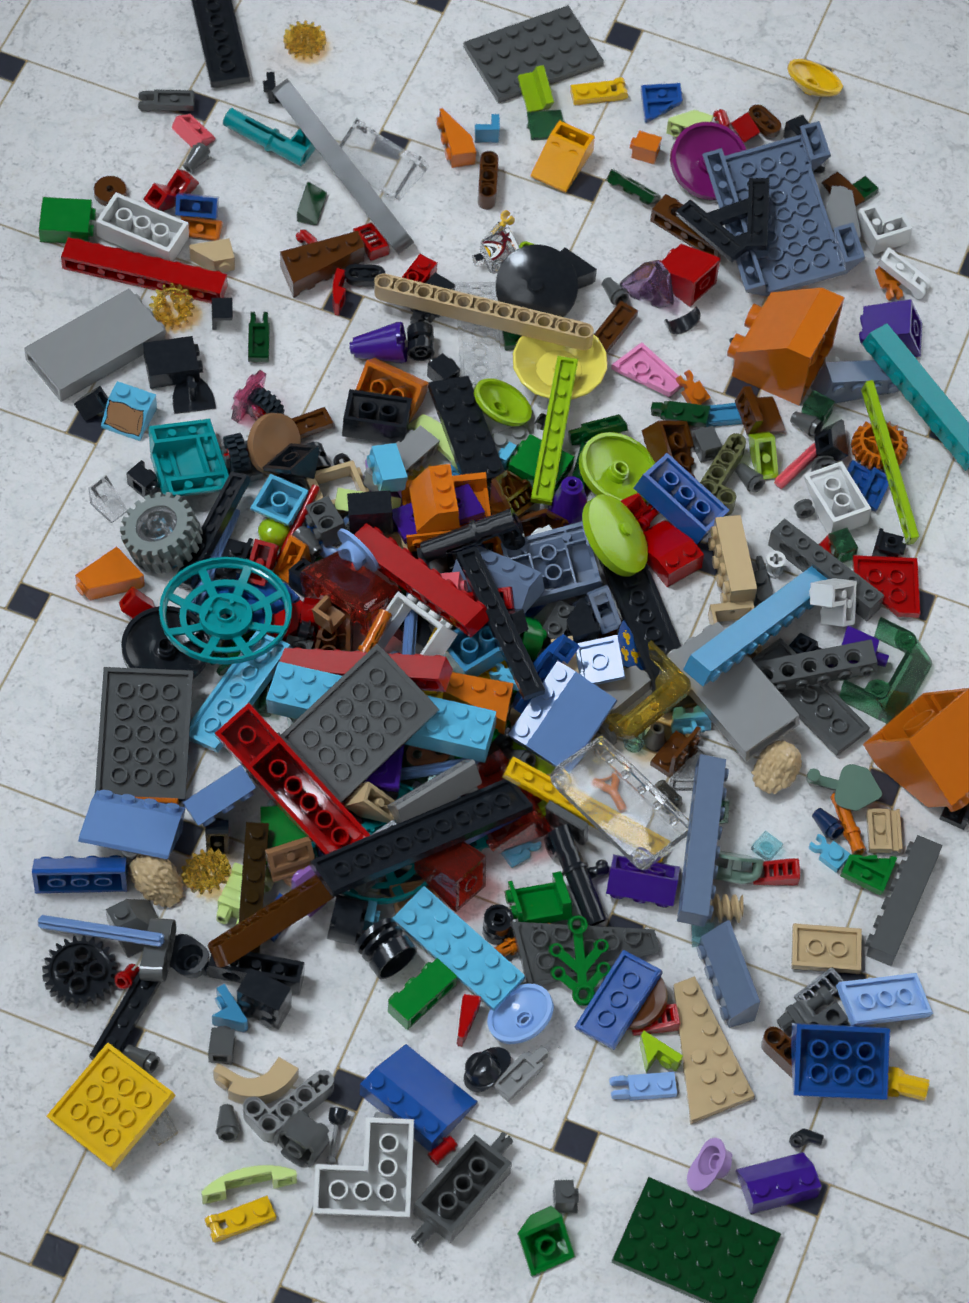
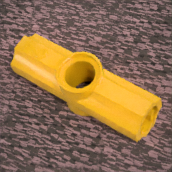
M889 1067L887 1096L899 1097L903 1095L925 1101L929 1087L928 1079L905 1074L902 1069L897 1067Z

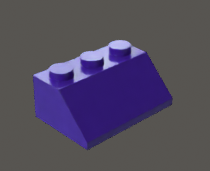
M613 854L606 894H610L611 897L616 899L631 898L637 903L652 902L659 907L674 906L680 867Z
M804 1152L736 1169L750 1215L816 1198L819 1196L822 1187L814 1164Z

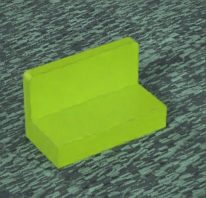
M544 65L536 66L533 72L518 75L517 78L527 113L550 109L554 100Z

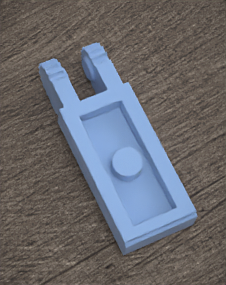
M674 1072L621 1075L609 1079L611 1086L628 1085V1090L618 1089L612 1091L611 1097L615 1100H644L677 1096Z

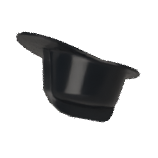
M177 934L169 966L188 978H197L201 975L206 976L210 957L209 951L192 936Z
M491 1047L482 1052L472 1054L465 1063L463 1079L465 1086L473 1092H484L491 1088L511 1063L510 1053L505 1048Z

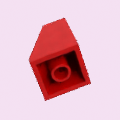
M680 244L677 248H672L662 261L659 260L654 265L653 280L687 306L691 307L716 284L721 259L715 255Z

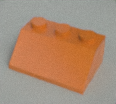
M372 358L366 361L356 390L412 398L410 423L424 401L429 382L377 358Z
M450 464L429 466L409 483L417 534L453 530L460 527L459 510Z

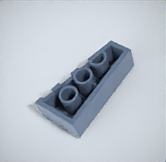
M875 360L825 362L811 385L817 407L863 399L861 389L865 382L870 380L874 381L878 395L900 391Z

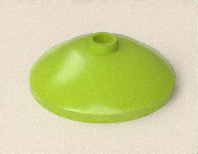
M487 378L479 381L475 386L474 397L479 408L495 422L514 427L526 424L531 418L532 409L528 400L510 384L498 379Z

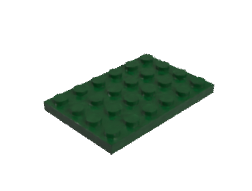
M648 1177L611 1263L703 1303H753L781 1233Z

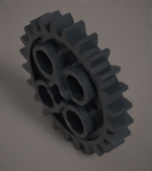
M83 935L81 941H78L76 936H73V942L71 943L65 938L64 946L56 943L57 951L49 950L51 958L45 957L46 965L42 966V971L45 973L42 975L43 982H46L45 989L50 990V997L57 995V1003L65 1000L66 1007L73 1002L75 1009L78 1008L79 1003H83L84 1007L87 1008L90 1001L96 1006L97 998L104 1001V992L107 994L112 993L110 986H116L115 976L118 973L116 971L118 964L114 962L115 954H110V947L103 949V941L96 945L95 937H92L87 942L85 935ZM82 954L87 955L85 959L77 958L79 955ZM62 968L69 969L66 973L58 972ZM94 971L102 972L100 975L97 976L91 974ZM78 984L84 986L83 988L78 990L73 988L75 985Z

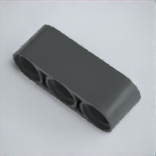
M150 919L147 931L162 933L164 935V944L161 947L144 945L139 969L141 981H166L177 926L175 919Z

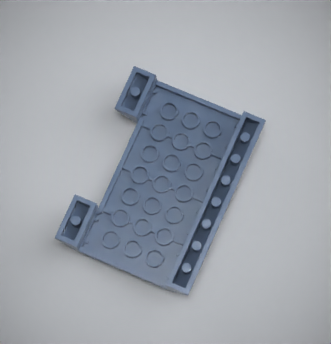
M820 121L800 126L801 135L724 156L722 148L702 154L719 208L747 199L749 178L770 179L768 250L746 251L736 259L747 293L769 296L771 292L788 291L845 275L865 259L854 223L835 227L833 234L813 174L816 168L831 157ZM747 217L726 224L725 228L734 236L747 232Z

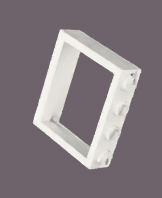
M397 592L385 609L392 614V617L378 644L383 649L386 647L412 609L437 628L420 654L443 656L458 635L451 630L453 625L434 611H429V607L420 601L418 602V599L411 594H408L406 597L402 593Z

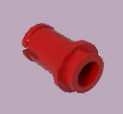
M651 504L648 505L649 509L637 519L642 531L649 529L650 523L659 514V511L655 508L651 511L653 507Z
M131 963L123 971L116 974L115 984L118 988L127 989L132 985V981L139 972L138 966L132 970L136 964Z
M451 1136L443 1137L442 1142L427 1155L435 1165H438L451 1152H456L458 1144Z

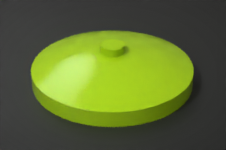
M613 432L601 433L592 437L582 449L579 457L580 473L589 489L596 496L606 494L619 501L638 493L633 489L642 475L655 464L648 450L641 443L629 436Z
M601 494L589 500L584 506L582 521L585 535L596 556L607 568L618 575L632 576L640 572L647 563L648 547L642 528L635 516L621 501L610 495Z

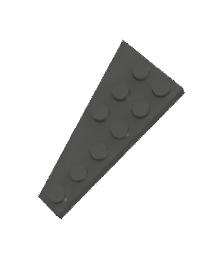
M510 922L527 984L542 986L560 981L554 980L551 977V969L555 966L563 967L566 975L569 977L577 976L576 972L558 957L551 956L548 951L551 944L559 943L563 946L564 951L575 959L573 933L569 931L568 925ZM573 925V927L578 929L580 925ZM587 926L586 931L583 932L585 958L594 948L593 944L597 939H605L609 944L608 950L601 953L586 973L595 971L596 965L599 962H607L610 966L614 965L623 950L638 958L660 952L654 929ZM600 941L597 947L599 950H603L605 945ZM554 946L552 951L554 954H558L560 949L558 946ZM603 964L600 966V969L605 968L606 966ZM556 969L554 974L559 978L562 972L560 969Z

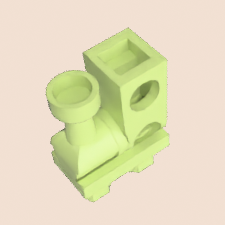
M234 863L231 875L218 899L217 922L228 924L230 918L234 917L238 919L236 925L239 923L243 868L241 864ZM265 876L264 893L270 891L274 884L268 876Z

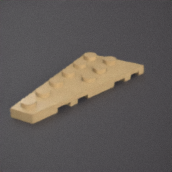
M695 976L674 984V1000L677 1004L680 1020L678 1032L681 1054L683 1055L682 1064L686 1083L687 1104L689 1106L690 1124L753 1100L755 1095Z

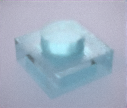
M765 830L752 845L751 850L765 861H771L781 850L783 843Z

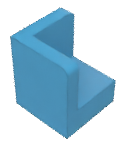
M491 114V124H475V142L499 143V114Z

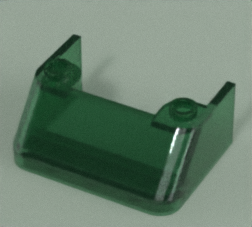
M880 617L874 637L904 652L905 655L889 683L874 679L864 689L844 680L839 697L846 704L887 724L913 702L930 672L932 660L913 632Z

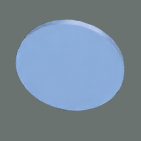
M343 528L337 532L342 542V545L338 548V554L341 559L352 562L357 571L362 566L374 572L379 569L376 558L355 535Z

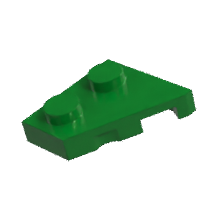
M850 854L840 877L881 896L897 857L878 858L877 855L861 856Z

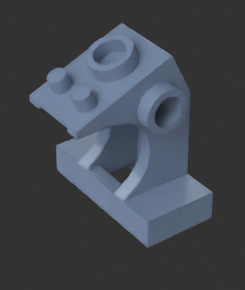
M605 585L587 592L585 599L587 604L592 607L594 612L593 618H596V621L599 622L601 634L603 635L618 629L622 623L609 587ZM579 600L572 603L574 607L576 606Z

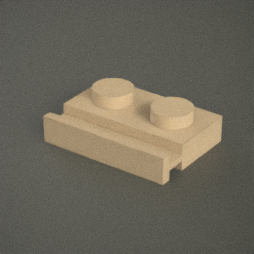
M867 808L869 853H901L903 848L900 809Z

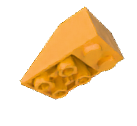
M559 120L550 133L530 177L566 193L594 150L595 136Z

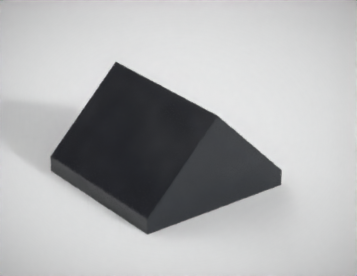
M290 443L262 468L266 472L283 476L315 479L320 449L315 445Z
M390 490L347 493L349 530L353 535L366 523L372 528H379L383 534H393Z

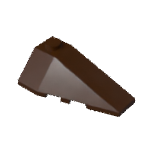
M659 420L641 430L646 448L655 463L668 453L695 478L694 474H692L694 458L691 457L690 450L693 447V439L687 421Z

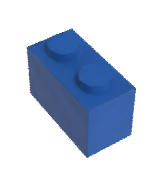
M176 194L175 215L215 219L218 217L219 196Z

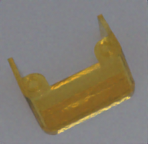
M652 640L648 643L649 657L663 671L655 680L657 690L625 716L613 713L605 719V722L610 726L608 727L610 731H614L616 736L624 739H634L688 696L691 691L690 679Z

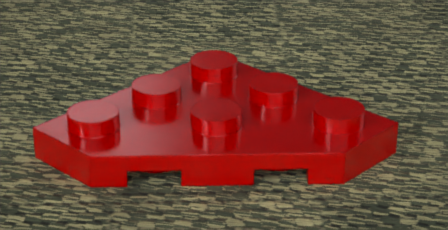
M853 555L852 570L884 594L882 604L897 617L919 618L920 600L917 558Z

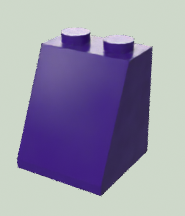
M912 299L863 306V315H860L862 331L859 332L861 344L870 332L888 324L914 357H921L922 321Z

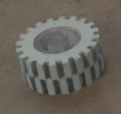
M161 492L155 493L154 498H151L149 494L144 497L146 501L142 503L139 500L134 503L136 508L134 510L129 508L126 511L129 517H123L121 522L124 526H120L122 542L134 562L141 569L144 567L147 572H152L154 569L156 573H162V569L171 572L173 571L172 567L175 565L178 568L183 567L182 561L186 559L189 562L193 558L192 552L197 554L199 550L197 544L202 543L200 534H203L200 523L186 500L183 501L182 497L177 494L174 497L170 492H166L164 497Z

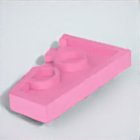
M642 342L611 366L612 370L668 397L683 387L676 382V378L679 375Z

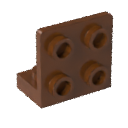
M744 386L735 399V404L747 436L748 434L768 431L771 434L784 433L785 427L774 398L772 396L756 397L751 386Z
M697 726L688 738L676 730L653 757L650 765L671 780L676 774L680 775L687 765L686 761L689 758L693 759L699 751L697 746L702 738L700 737L701 728Z

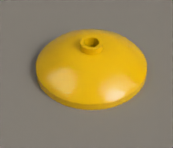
M793 59L787 66L791 79L807 95L831 97L838 95L843 88L841 80L833 72L815 62Z

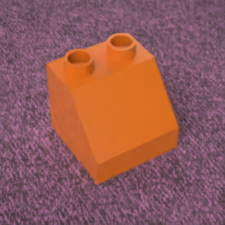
M821 287L771 292L763 307L754 303L744 323V326L749 328L747 335L742 336L737 333L727 352L728 357L735 359L732 377L800 406L821 369L824 358L828 356L834 345L845 297Z
M969 688L923 693L863 744L877 767L928 808L948 807L953 812L969 803Z

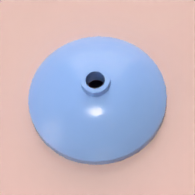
M536 984L518 985L494 1011L490 1009L487 1022L491 1034L498 1041L505 1044H519L536 1037L544 1030L552 1017L554 1008L552 997L542 986Z

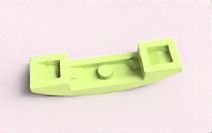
M422 414L408 425V429L413 431L421 425L440 440L437 450L450 460L452 466L458 471L441 423Z
M260 1165L238 1169L219 1177L201 1191L202 1203L207 1204L225 1200L226 1190L268 1180H272L273 1189L296 1184L297 1173L296 1170L274 1165Z

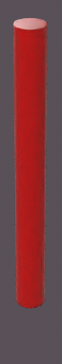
M312 484L276 558L277 562L289 536L293 535L295 530L302 526L305 520L304 516L307 515L305 506L314 502L320 490V487Z

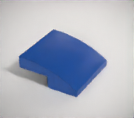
M852 460L847 470L871 507V511L876 512L889 486L886 474L875 467L869 470Z

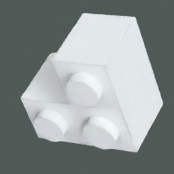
M877 204L858 210L857 217L861 235L872 254L883 252L888 247L892 249L909 243L913 228L904 213L885 219Z
M833 578L811 583L809 590L810 604L822 606L820 609L821 624L836 626L855 624L857 581Z

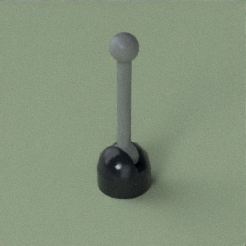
M340 1107L329 1108V1121L334 1125L330 1154L326 1159L329 1165H333L336 1162L334 1153L338 1127L345 1123L348 1116V1110Z

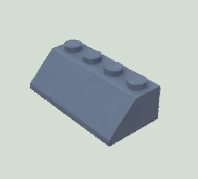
M477 544L466 548L469 549L477 546L497 588L512 587L514 609H523L525 614L545 591L542 572ZM456 559L452 572H460L463 580H466V577ZM467 582V585H468V591H467V592H472V590H471V588H470V586H469V584H468V582ZM501 593V598L504 602V595Z
M730 920L701 936L699 946H697V953L699 958L705 962V975L708 980L711 979L712 993L714 999L719 1000L721 1018L723 1021L726 1020L730 1028L755 1021L760 1000Z

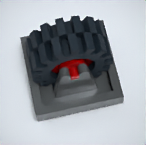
M241 433L223 436L224 446H221L220 450L228 474L231 471L246 474L251 478V481L263 479V473L254 467L249 458L248 440L244 441Z

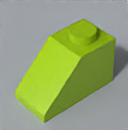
M769 431L748 434L750 457L754 470L762 474L764 480L776 478L778 476L775 436Z

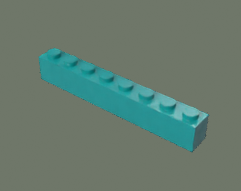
M888 324L870 332L862 343L866 351L873 357L879 367L891 379L892 383L900 390L905 399L909 401L918 415L922 417L965 471L969 470V422Z

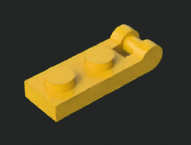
M618 77L611 81L570 85L573 105L624 100L628 97L627 89L624 88L626 85L625 79Z
M264 1196L222 1213L209 1215L204 1221L206 1226L211 1229L212 1233L210 1236L212 1241L219 1242L276 1220V1215L268 1196ZM225 1222L227 1228L221 1229L219 1224Z

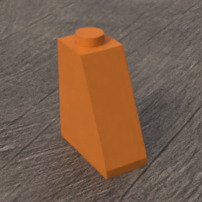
M117 546L75 575L77 591L82 596L85 595L89 600L128 592L132 586L136 589H141L145 586L142 572Z

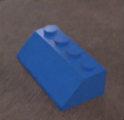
M668 453L647 470L633 488L677 529L690 537L696 545L711 532L710 529L711 526H714L715 518L724 517L730 511Z
M112 855L110 857L87 856L86 858H75L73 856L52 858L45 856L40 859H34L32 877L35 894L127 892V858Z

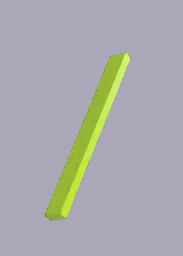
M557 356L530 501L533 503L552 506L578 359Z
M866 381L861 392L906 544L911 545L919 538L918 530L874 381Z

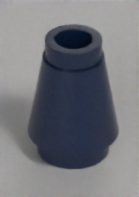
M818 808L812 814V818L826 838L835 840L843 833L844 827L842 822L822 808Z

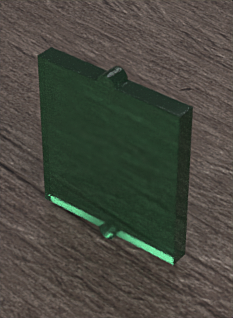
M561 110L527 112V129H529L531 140L548 139L559 120L565 122L563 121Z

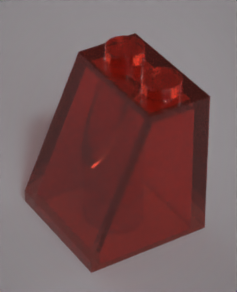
M464 841L414 862V870L455 912L486 886V855Z

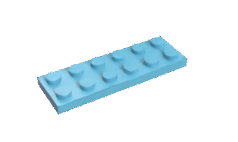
M256 631L250 640L255 638L260 631ZM266 634L250 649L252 652L258 651L271 643L275 638ZM280 641L272 650L256 659L232 664L190 721L189 740L219 753L223 744L215 737V732L246 704L250 703L253 706L274 677L284 648H292V646L284 641Z
M425 886L393 917L403 931L431 956L442 961L457 975L459 981L476 996H481V1000L493 1011L525 979V975Z

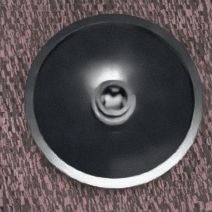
M534 244L515 250L503 261L496 277V295L499 302L565 317L571 311L578 294V278L572 263L562 252L546 245Z
M159 606L139 613L129 622L124 630L121 650L127 668L193 671L194 679L203 671L207 662L189 657L169 641L160 623ZM167 606L166 619L169 628L181 627L179 618L180 608ZM187 611L186 620L188 626L200 623L199 618ZM205 631L192 633L206 644L210 640L209 635ZM186 635L173 636L178 642L194 652L201 654L204 650L189 640Z

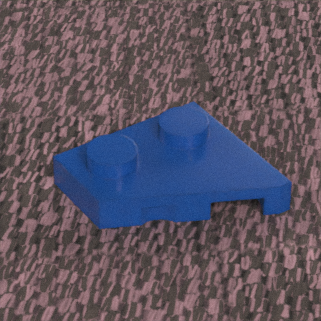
M680 83L641 85L640 91L645 123L682 104Z

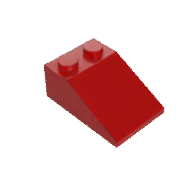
M663 520L643 531L648 547L647 563L666 587L702 568L704 553L690 537L668 521Z

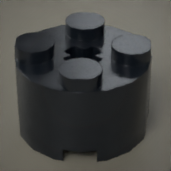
M342 895L336 896L327 939L355 945L362 934L368 901Z

